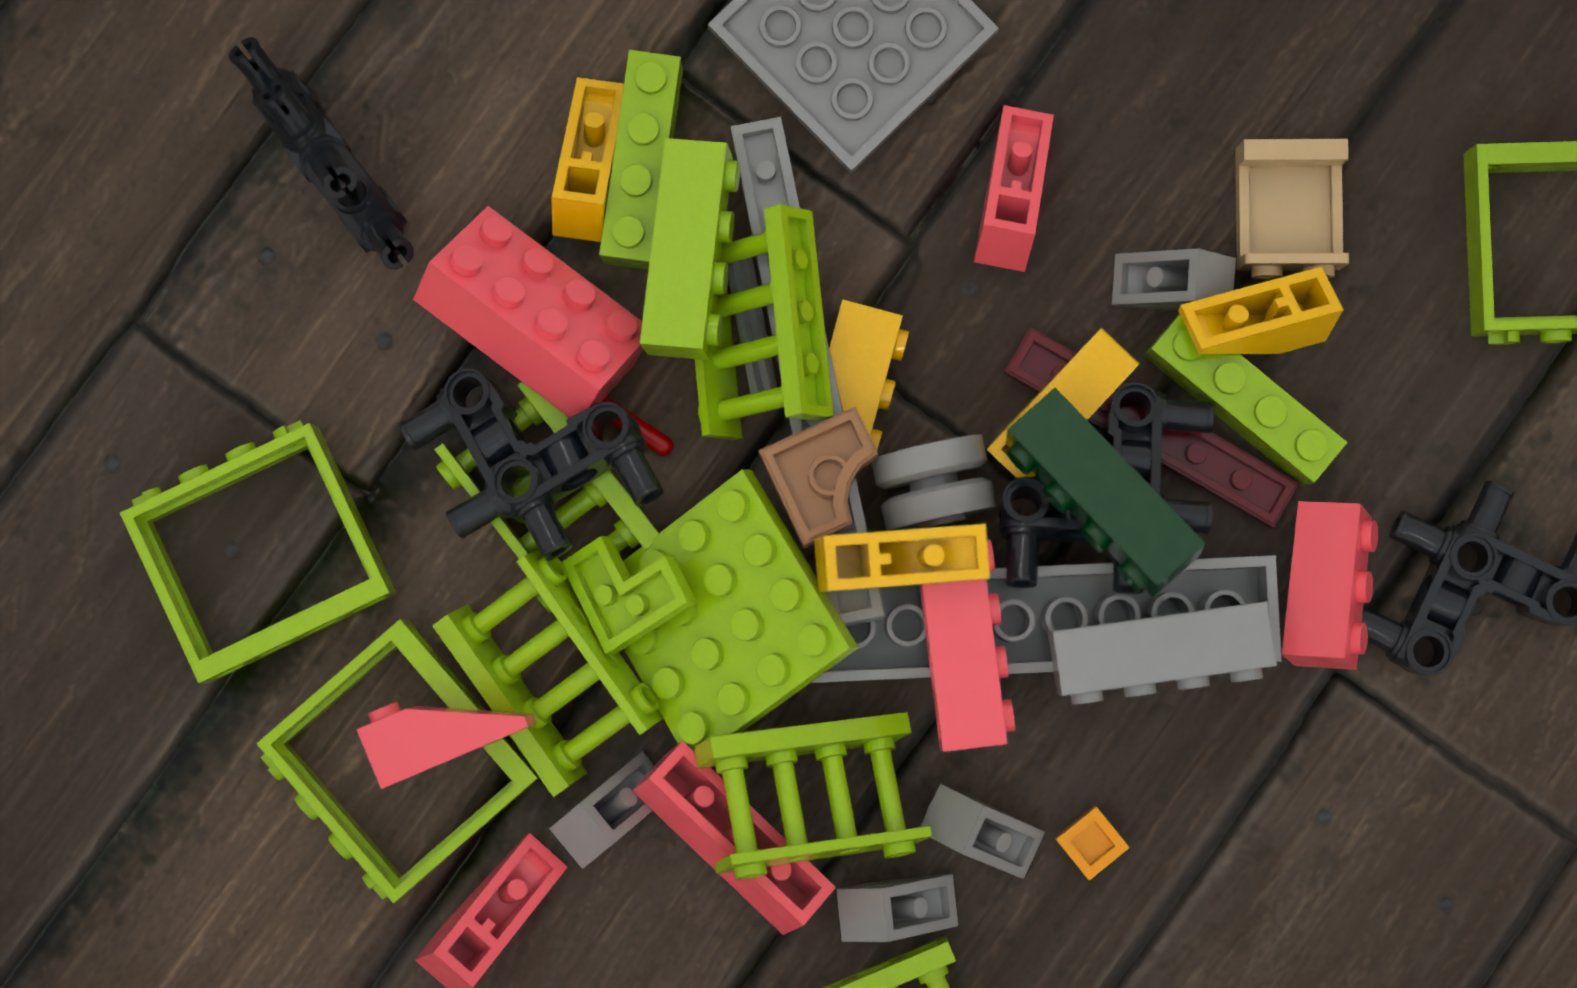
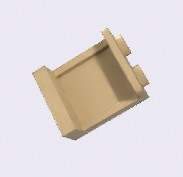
M1244 139L1235 149L1237 271H1251V278L1277 279L1283 277V271H1307L1322 266L1327 278L1335 277V270H1341L1349 264V253H1343L1342 165L1349 160L1348 139Z

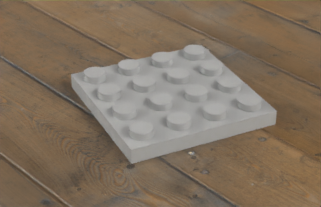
M732 0L708 23V29L850 174L986 45L999 30L972 0Z

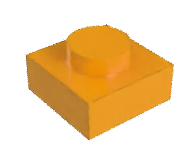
M1095 805L1054 838L1088 880H1091L1130 848Z

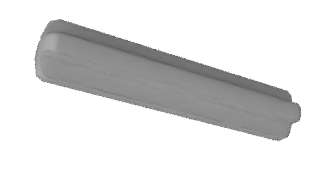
M753 258L728 264V280L731 294L758 287ZM762 307L735 314L740 343L768 337ZM772 357L745 364L750 394L777 387Z

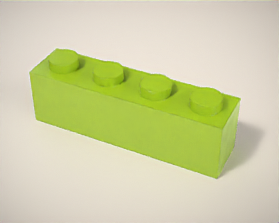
M629 50L599 256L604 264L649 270L664 138L674 139L683 76V66L679 56Z
M664 138L640 345L647 355L710 360L711 346H719L722 314L715 313L717 294H725L728 284V263L721 262L723 243L732 242L734 232V212L727 211L729 192L738 191L740 180V162L733 160L727 143Z
M1180 313L1175 316L1143 355L1198 401H1213L1214 414L1291 478L1299 482L1301 486L1315 483L1348 443L1241 354H1199Z

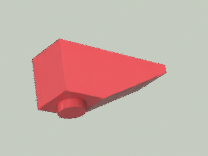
M1003 105L979 229L975 263L1025 272L1036 233L1053 114Z
M398 702L368 713L371 724L356 730L379 786L383 789L537 723L534 715L528 713L414 706L401 710Z
M531 833L526 834L446 920L415 961L446 988H473L568 866Z

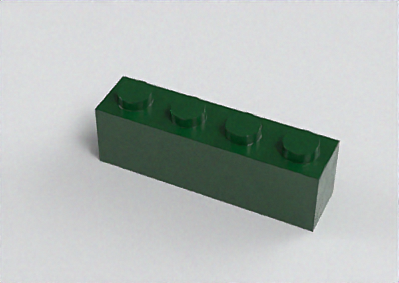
M1056 388L1052 389L1007 429L1006 445L1009 449L1006 450V454L1012 463L1026 475L1032 471L1046 485L1043 493L1050 503L1061 513H1066L1069 510L1083 524L1080 532L1092 547L1099 552L1107 549L1120 563L1117 567L1119 574L1134 590L1140 592L1144 588L1154 597L1200 556L1205 546V542Z

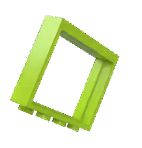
M1577 141L1476 144L1463 154L1471 337L1488 336L1489 345L1520 343V335H1540V343L1546 344L1571 342L1572 334H1577V315L1494 318L1488 173L1577 171Z
M301 420L287 427L283 425L272 432L274 440L257 448L254 442L241 445L225 454L228 462L209 470L206 464L190 469L178 476L181 484L164 492L161 491L160 487L142 492L141 496L131 500L134 505L133 507L120 512L199 684L211 683L397 594L320 428L314 424L308 423L303 425ZM309 449L369 579L213 653L153 522Z
M399 619L256 743L265 753L260 758L269 767L268 771L279 781L284 778L289 781L298 792L294 800L299 808L313 821L319 817L332 832L328 836V840L335 850L346 860L354 857L366 871L362 879L369 889L373 888L382 900L388 897L393 904L404 897L539 779V776L509 736L483 746L512 781L402 876L291 747L289 742L396 649H399L449 708L487 711L408 619Z

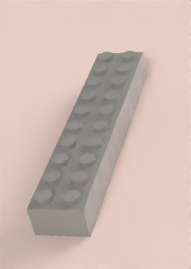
M1276 555L1195 559L1154 597L1146 590L1140 594H1120L1114 592L1113 563L1038 566L1037 586L1033 588H1015L1006 585V568H995V571H990V579H987L988 593L997 592L999 597L1001 624L992 626L995 646L1005 647L1008 674L1053 672L1048 637L1049 631L1266 601L1268 603L1276 662L1282 661ZM919 585L879 588L884 619L847 626L859 648L811 683L931 677Z

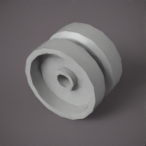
M982 434L951 438L878 456L877 459L871 462L877 487L893 489L909 486L910 492L888 498L880 506L886 531H896L919 526V529L937 527L966 520V515L998 507L992 480L980 477L959 481L957 476L958 474L979 469L987 461Z

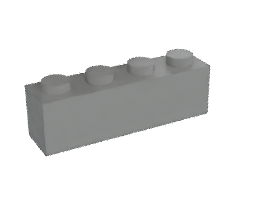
M1267 601L1048 632L1056 693L1060 696L1070 695L1072 705L1103 701L1102 690L1123 688L1125 697L1157 693L1156 683L1173 680L1177 681L1178 690L1210 686L1209 675L1230 673L1231 682L1263 678L1262 668L1277 666Z

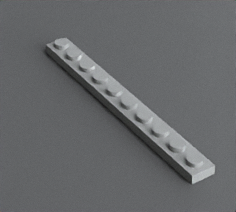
M781 117L730 126L736 160L740 162V180L752 235L765 232L764 208L777 204L800 208ZM766 253L756 256L762 285L769 284L771 281L769 256ZM772 304L766 306L771 333L775 335L776 324L774 305ZM825 331L833 413L836 416L842 413ZM776 356L780 372L779 356ZM789 418L792 435L824 420L811 421ZM855 479L850 487L848 499L852 527L836 535L867 533L859 490ZM879 588L826 592L846 627L884 619Z

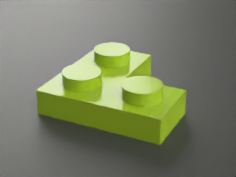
M600 536L562 561L567 570L568 579L605 654H617L697 603L675 556L664 555L635 575L630 576L610 536Z

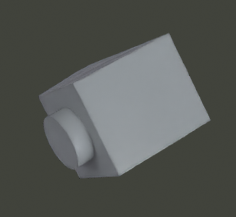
M1199 248L1115 254L1112 305L1178 311L1181 304L1233 291L1236 258Z
M643 751L549 828L582 869L652 812L632 791L654 767Z
M943 784L939 785L920 826H930L932 833L930 838L1022 879H1024L1045 834V831Z
M953 874L874 881L836 889L842 942H891L958 926Z

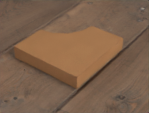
M856 407L759 450L760 458L803 549L814 545L815 538L836 535L852 527L848 508L850 487L861 469L878 458V452Z

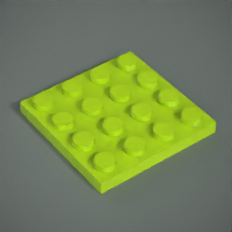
M740 470L653 538V545L645 550L641 547L623 561L630 576H633L664 555L675 556L697 600V603L624 649L642 682L648 685L656 694L660 704L658 710L677 743L679 744L684 741L693 751L697 745L708 737L742 733L859 648L826 592H819L817 577L752 470Z

